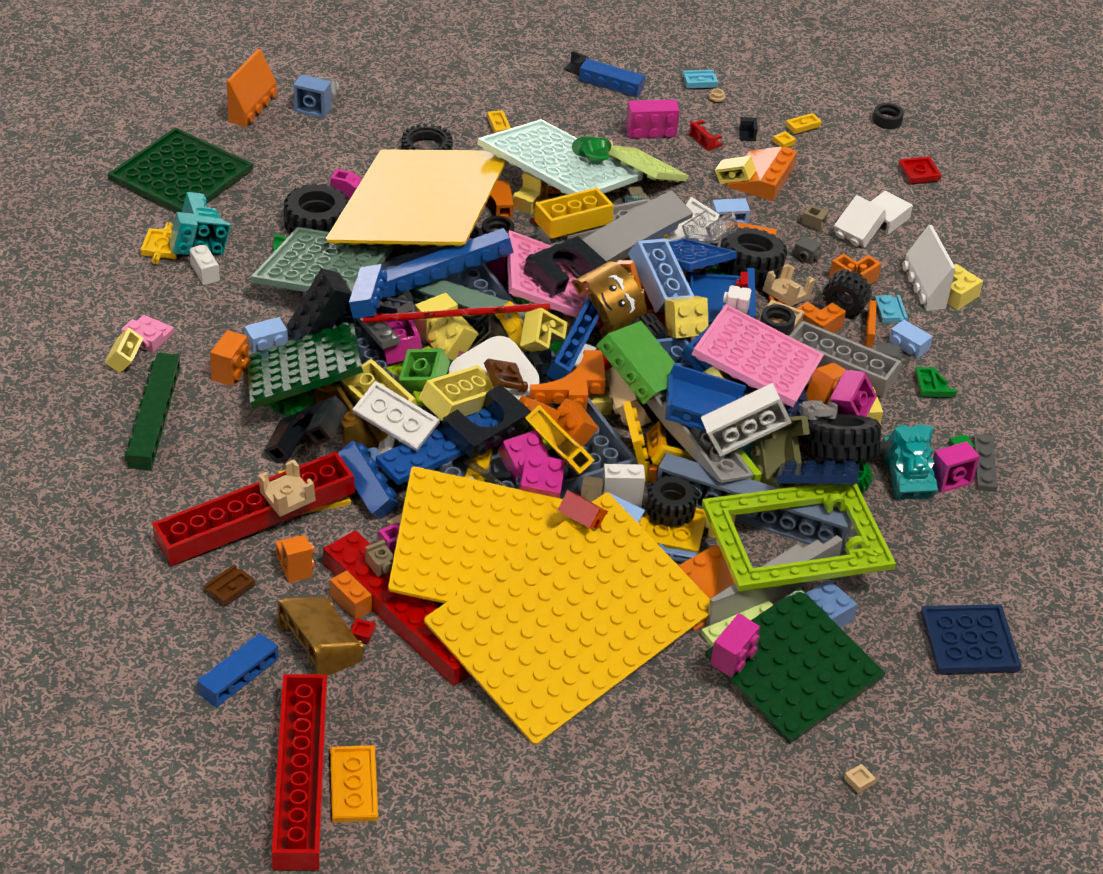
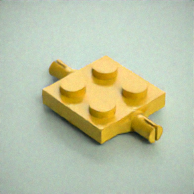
M166 222L164 229H148L141 247V255L152 256L151 261L153 264L155 262L158 264L160 258H177L178 254L172 252L169 243L173 227L171 222Z

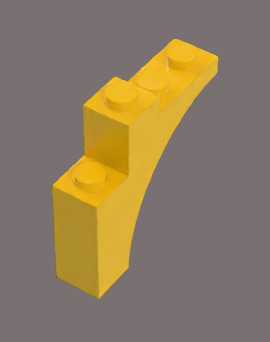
M540 405L525 417L561 459L565 460L578 475L595 461Z

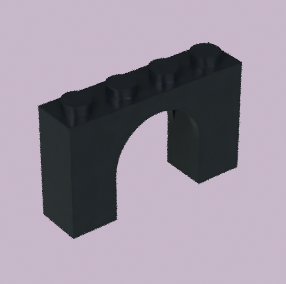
M576 236L549 248L542 249L537 253L530 254L525 260L526 263L523 270L551 296H555L565 291L570 279L555 263L561 262L572 265L584 275L607 263V261L579 236Z
M501 384L486 392L484 406L501 421L498 425L492 427L478 426L472 423L458 409L443 417L441 432L471 459L483 455L490 448L498 446L505 439L513 437L515 433L526 429L530 425L525 417L532 411Z
M335 395L280 420L264 451L275 463H279L291 457L298 442L305 434H308L317 445L331 440L347 408Z

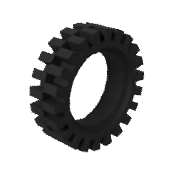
M417 124V128L413 125L411 129L407 128L406 132H403L401 150H452L453 137L447 129H441L439 125L435 128V124H431L430 127L427 124H424V127ZM429 139L439 142L441 146L433 149H423L414 146L413 143L418 140Z

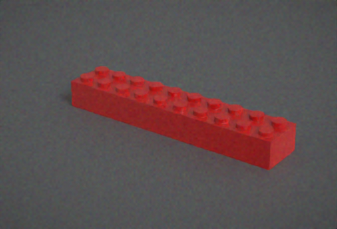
M336 451L299 466L301 479L307 484V479L310 478L314 483L316 501L279 516L260 493L258 481L152 522L154 539L169 564L174 565L354 494V475ZM286 471L269 477V482L285 476Z
M355 530L323 548V565L335 576L347 570L372 594V611L452 686L471 676L424 623L425 617L439 608V606L431 600L390 592L388 585L391 572L377 577L365 561V547L371 544Z
M283 674L272 840V870H319L327 674Z

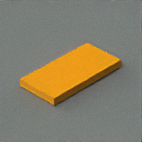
M375 745L330 747L332 823L378 821Z

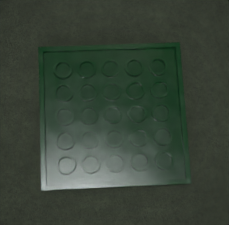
M175 127L109 172L108 179L175 212H182L187 192L204 194L206 203H208L252 171L253 163Z
M342 323L336 328H327L318 334H309L304 336L303 339L297 341L290 340L285 345L279 347L272 346L267 351L250 354V361L247 363L250 404L252 409L364 373L354 323Z
M800 587L751 620L760 626L758 634L760 639L756 644L757 652L752 658L748 657L740 673L736 672L732 678L720 671L789 744L885 676V672ZM713 646L705 651V656L710 662Z

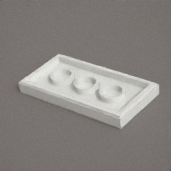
M377 381L372 384L352 409L354 414L415 451L419 450L440 423L438 418Z

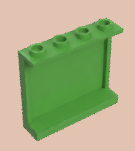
M642 321L608 333L596 345L643 405L653 396L667 390V379L673 364L676 363Z

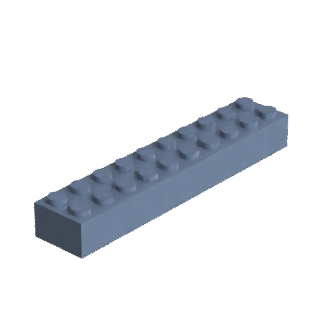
M666 453L658 468L657 478H663V476L671 477L672 475L689 480L698 492L696 508L703 509V499L780 489L751 479L719 483L698 462ZM823 503L740 514L735 517V521L806 544H811L816 540L824 544L838 535L843 539L840 555H842L845 544L848 542L852 526L846 510L840 511L837 506H834L833 512L827 513Z

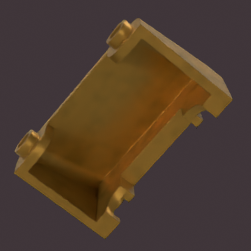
M337 382L314 389V405L336 395L347 408L341 421L343 427V448L352 440L359 444L363 443L367 448H377V439L364 419L353 413L354 404Z
M325 597L284 598L277 602L278 625L282 631H292L307 651L308 661L315 664L316 670L313 671V674H327L329 676L363 661V652H365L363 643L356 639L334 609L330 599L327 600Z

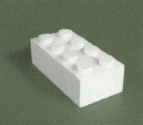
M773 383L701 417L705 429L720 457L792 423Z

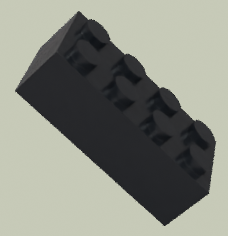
M321 268L315 276L313 283L306 291L304 298L287 324L295 341L303 339L304 336L309 334H318L327 328L332 329L352 294L339 272Z

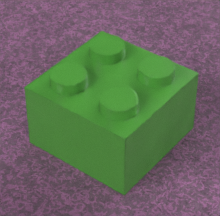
M442 348L408 349L399 382L409 393H413V391L422 392L427 380L447 375L450 361Z

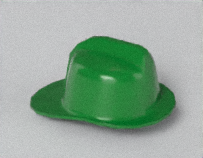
M582 136L574 140L572 150L578 156L587 157L592 163H600L608 160V153L612 144L606 138Z

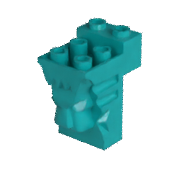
M187 192L182 212L176 213L169 241L172 252L174 254L190 255L189 249L205 244L212 254H224L231 223L222 220L217 209L207 207L204 194Z
M925 424L911 427L899 425L894 428L891 434L884 436L880 445L884 465L889 464L895 499L934 497L938 491L937 480L934 478V471L932 469L934 460L930 456L933 452V448L930 447L933 426H926Z

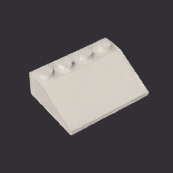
M928 225L907 252L902 268L907 273L909 282L914 286V292L918 294L920 303L923 304L926 310L946 309L955 266L933 226Z

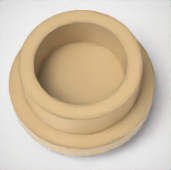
M713 89L709 94V98L714 102H721L725 99L724 91Z

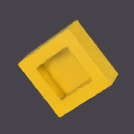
M784 131L773 136L772 142L779 147L788 148L795 145L796 139Z

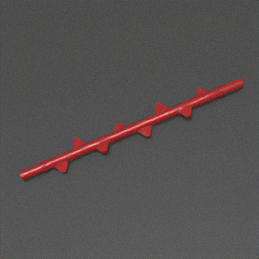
M550 303L396 314L381 313V315L363 317V323L529 312L538 308L550 310Z

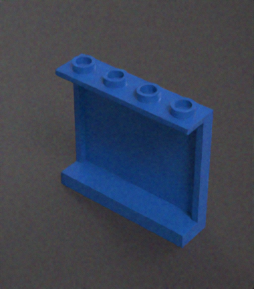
M747 268V288L751 289L748 315L756 319L754 268ZM686 272V280L689 282L688 284L693 295L708 298L709 326L721 312L723 305H726V303H723L725 292H729L731 285L736 286V279H740V276Z
M673 364L667 379L665 419L706 431L701 417L742 398L746 385Z

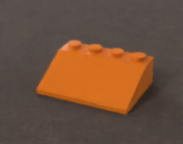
M257 49L227 80L228 122L246 127L250 122H253L254 118L262 112L265 106L269 105L273 97L277 96L276 80L260 49Z
M785 147L751 150L746 156H751L755 164L756 171L753 176L747 181L727 183L726 187L773 201L795 168L798 151Z
M716 544L678 565L709 599L735 584L721 549ZM707 617L700 623H698L696 626H694L691 630L695 632L696 630L705 626L707 622Z

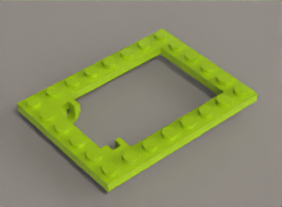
M812 484L702 500L703 509L738 592L895 569L896 562L857 484ZM823 503L827 513L833 512L834 506H838L840 511L846 510L858 535L850 538L845 544L847 555L752 568L730 516Z

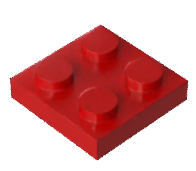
M930 156L899 159L898 165L910 184L941 180L942 175Z

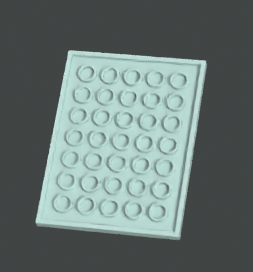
M542 119L478 138L477 145L483 147L485 151L496 154L498 158L505 159L509 164L521 168L522 171L534 175L536 179L545 181L549 186L556 187L564 194H572L596 187L604 194L642 180L643 173L633 170L634 168L621 164L617 159L609 157L608 160L600 163H592L587 157L576 155L572 150V143L577 138Z

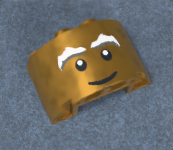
M607 262L571 281L580 298L586 294L589 296L605 325L599 329L603 338L608 333L624 328L636 318L647 314L644 301L645 294L638 287L635 276L616 262Z

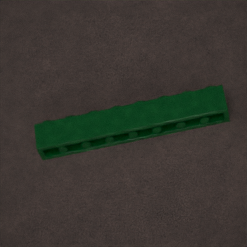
M157 353L155 360L151 362L152 372L148 373V385L144 386V397L140 399V410H137L136 413L137 423H133V436L129 437L128 442L129 450H125L124 459L128 461V469L152 471L180 372V354Z

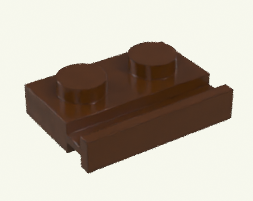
M234 564L203 585L204 592L210 593L212 598L225 607L255 586V579L242 569L239 570L237 565Z

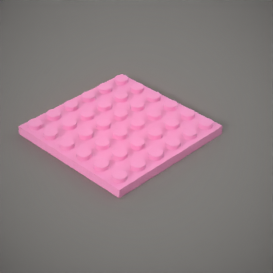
M509 230L507 234L510 237L514 252L507 255L509 293L514 297L524 298L534 304L550 303V310L554 309L562 312L564 315L576 317L587 297L586 294L580 298L571 281L578 277L565 263H555L570 279L564 292L551 296L523 270L526 263L525 260L530 254L549 248L551 245ZM599 316L595 325L601 328L605 324Z
M726 304L695 346L691 355L700 361L711 364L715 369L722 370L730 374L731 377L747 383L752 388L761 389L773 383L782 403L794 407L824 354Z

